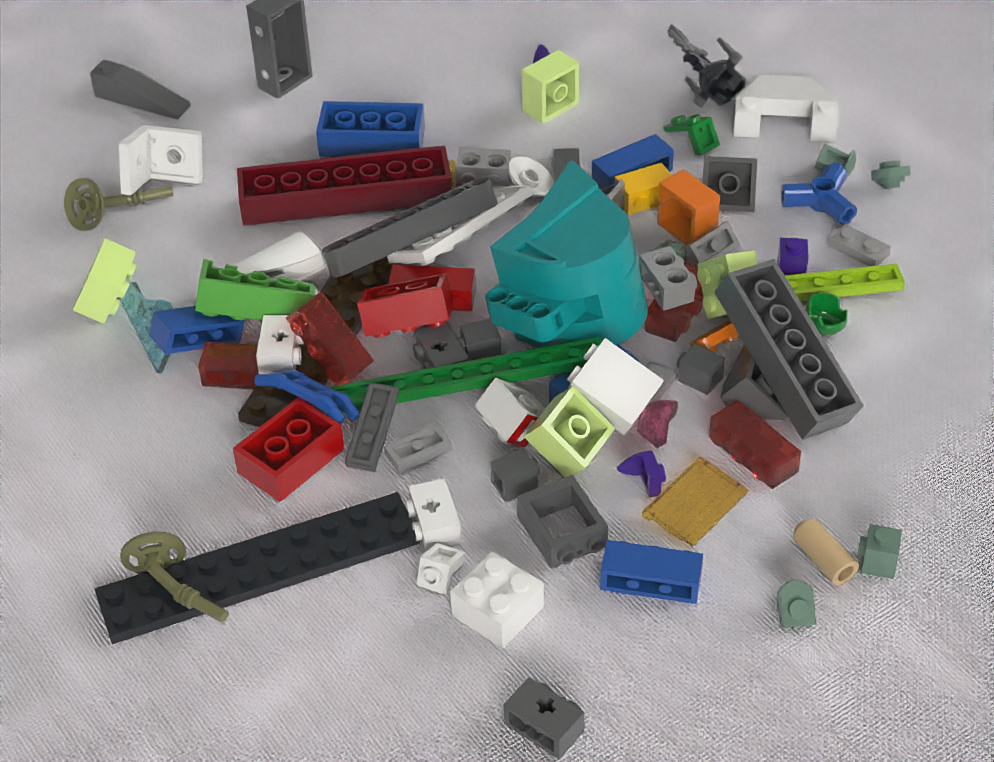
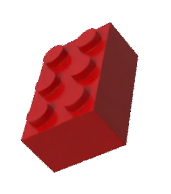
M447 273L364 289L357 306L365 336L373 335L374 338H382L390 335L391 331L401 330V332L407 333L417 330L418 326L429 324V327L444 325L450 319L454 304Z
M298 397L233 448L237 473L281 502L345 450L342 425Z

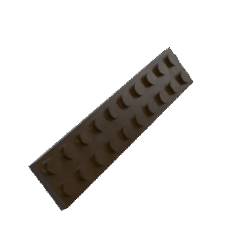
M387 256L346 275L339 277L330 276L319 292L320 299L317 306L313 309L311 326H304V344H299L302 353L301 365H296L295 370L325 385L362 328L357 303L364 289L387 285L390 279L392 264H402L389 263ZM256 386L238 412L239 422L260 427L298 397L276 387Z

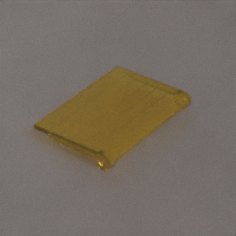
M698 457L642 511V515L649 521L654 520L678 539L694 547L749 490L706 459Z

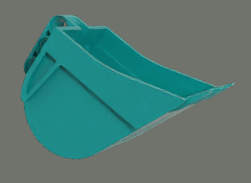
M570 161L535 210L490 246L500 282L485 294L486 304L494 325L514 332L515 339L538 348L601 337L602 341L606 338L614 345H618L633 336L642 327L648 315V305L634 248L630 222L626 213L598 188L597 182L574 161Z

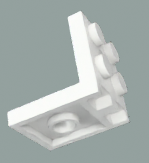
M148 125L140 126L119 143L121 194L132 195L150 178L200 184L203 181L201 131ZM171 149H175L181 154L180 161L174 160L171 157Z

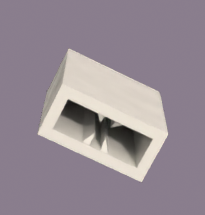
M605 338L599 347L595 344L591 346L583 357L587 363L583 368L577 365L567 380L571 383L569 388L574 386L617 431L625 435L664 380Z

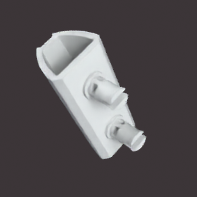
M301 231L233 265L237 266V270L241 273L249 274L253 273V271L265 273L270 277V280L276 281L277 277H284L308 282L323 275L326 271L321 251Z

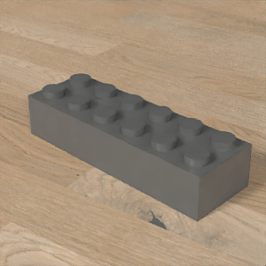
M775 259L730 272L725 276L714 293L800 438L803 440L849 423L864 405Z

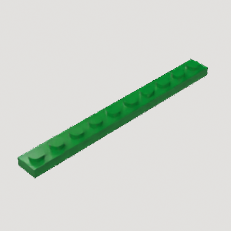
M601 337L336 385L329 388L345 393L353 401V405L360 411L370 382L398 387L400 391L396 403L398 404L488 387L494 378L509 383L571 372L577 365L583 368L587 363L583 357L593 344L599 347L602 339ZM312 404L313 407L323 412L321 409L317 408L315 405Z

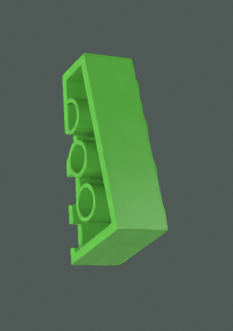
M203 259L195 311L201 312L206 316L227 315L235 320L256 319L261 323L263 315H298L299 327L311 326L316 285L284 277H277L276 281L270 280V277L263 272L253 271V273L244 274L237 270V266L226 264L224 269L213 266L212 260Z

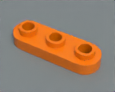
M729 319L694 339L689 344L691 347L697 344L715 352L718 349L717 344L721 342L723 344L729 343L737 339L739 335Z

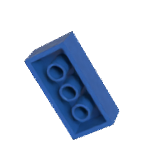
M323 101L316 130L319 157L333 158L422 148L425 131L424 104Z

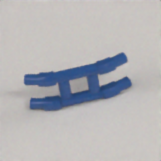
M297 370L273 371L269 374H257L254 381L257 386L283 389L315 405L340 424L346 419L341 411H344L353 422L359 418L360 411L353 405V401L345 393L335 391L318 383Z

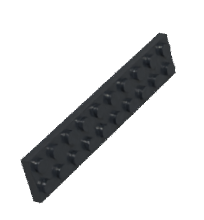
M395 492L185 559L178 564L170 565L164 570L179 584H186L188 587H192L200 592L201 597L221 608H225L420 544V541L415 540V530L412 528L413 521L408 516V511L399 493ZM149 572L94 588L111 644L204 615L203 612L195 608L188 609L186 606L174 601V596L151 576Z

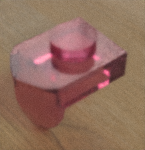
M657 400L647 404L639 415L637 432L656 448L667 443L669 421L677 413L678 402L673 400Z

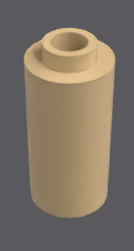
M806 519L796 526L793 536L794 542L835 586L848 582L856 574L859 568L858 562L817 519Z

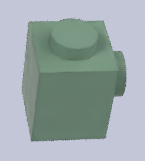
M869 524L867 537H860L858 555L864 556L861 573L894 579L900 549L901 529Z

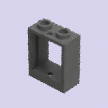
M573 475L517 496V517L551 569L562 564H568L574 559L589 553H596L606 547L608 525ZM574 505L589 527L554 540L540 518Z

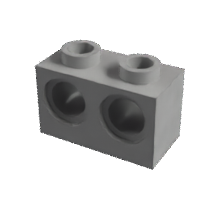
M459 147L455 166L456 187L481 177H489L492 187L509 186L508 165L511 161V150Z
M671 246L640 254L639 268L641 279L663 311L694 302L695 289L697 288L696 277L692 272L688 271L680 255L677 256Z

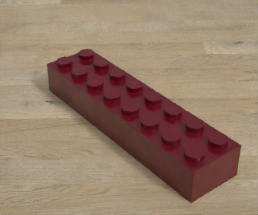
M445 145L237 168L239 205L243 226L414 207L452 190V177Z

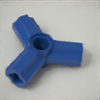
M833 162L831 165H826L821 175L814 178L812 183L781 185L782 207L810 206L815 211L826 212L842 225L849 224L857 215V207L838 192L847 179L848 171L843 168L842 164Z

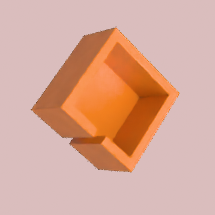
M684 169L659 182L658 201L661 204L658 205L657 224L686 246L718 226L720 195L714 190L707 187Z

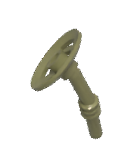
M78 178L67 187L64 196V209L73 227L80 231H90L100 223L104 208L127 204L130 207L132 203L136 206L138 202L144 204V201L173 196L172 186L145 191L138 189L132 195L123 194L103 197L95 182L88 178ZM82 185H89V188L78 191V188ZM74 199L78 200L77 207L80 211L78 216L74 210ZM95 219V221H93L92 223L85 224L86 220Z
M147 532L131 538L124 544L120 552V558L125 568L138 574L149 572L151 576L174 596V601L186 606L188 609L195 608L221 623L226 621L229 615L227 610L201 597L200 592L192 587H188L186 584H179L164 570L172 564L182 562L185 557V544L178 536L167 532ZM161 543L160 545H149V546L140 548L141 546H144V545H147V544ZM172 547L178 553L175 559H170L168 552ZM130 555L137 558L139 566H133L130 563Z

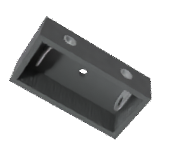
M255 0L246 5L257 86L260 90L277 99L313 77L304 0Z

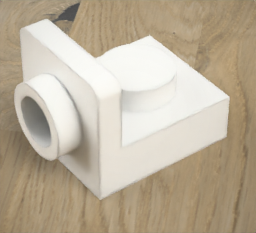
M436 543L420 557L417 585L445 594L449 589L451 575L464 564L465 552Z

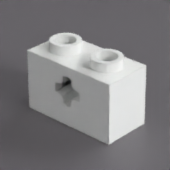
M263 315L256 354L259 374L295 370L296 365H301L302 353L299 344H304L305 331L304 327H299L298 315Z
M445 478L408 486L409 499L405 500V507L408 511V516L414 517L415 522L412 523V528L415 530V540H421L424 551L427 552L436 543L448 547L462 544L460 521Z

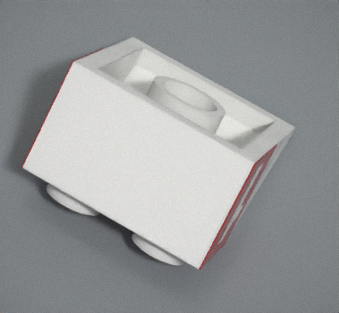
M494 378L475 404L476 408L482 413L481 419L487 425L495 428L498 432L497 437L501 442L508 446L513 444L523 448L531 445L524 438V435L546 409V406L531 390L498 378Z

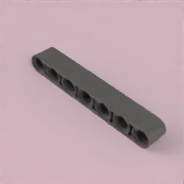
M481 177L325 246L321 251L331 277L346 275L495 207L498 202L490 178Z

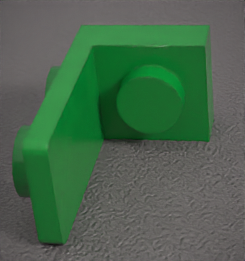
M695 114L686 118L685 115H679L672 118L671 123L663 127L665 132L687 131L695 155H702L720 146L711 117H700V114Z

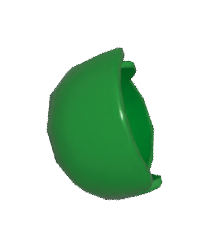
M815 293L809 297L805 310L820 334L835 335L846 327L848 310L845 309L843 311L841 309L840 299L837 296L829 293Z

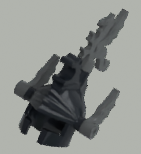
M673 24L669 26L667 30L668 36L674 39L673 43L676 46L682 48L681 51L685 52V55L682 57L683 61L693 66L692 69L699 72L700 87L688 76L684 79L696 95V98L693 100L694 103L702 108L710 97L719 106H722L736 98L747 84L746 78L735 69V66L743 58L742 55L719 37L717 42L728 54L729 58L728 60L711 62L705 57L708 53L704 49L700 50L695 45L689 43L687 37Z

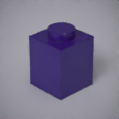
M780 238L777 264L784 276L807 273L809 257L808 239Z

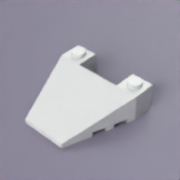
M761 74L736 96L733 137L759 138L762 114L810 117V141L836 142L839 119L838 101L811 77Z

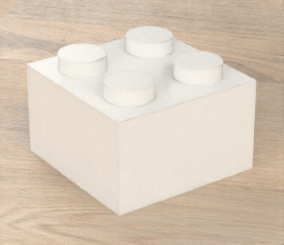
M493 551L450 591L452 616L502 649L544 608V583Z

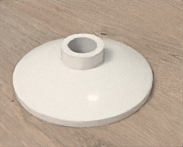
M524 156L514 157L509 162L508 174L515 185H530L533 193L532 196L545 197L554 185L551 174L539 162Z

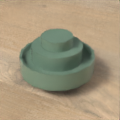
M900 160L879 163V169L871 171V179L878 180V184H884V189L900 187V182L905 181V176L911 175L910 166H901Z

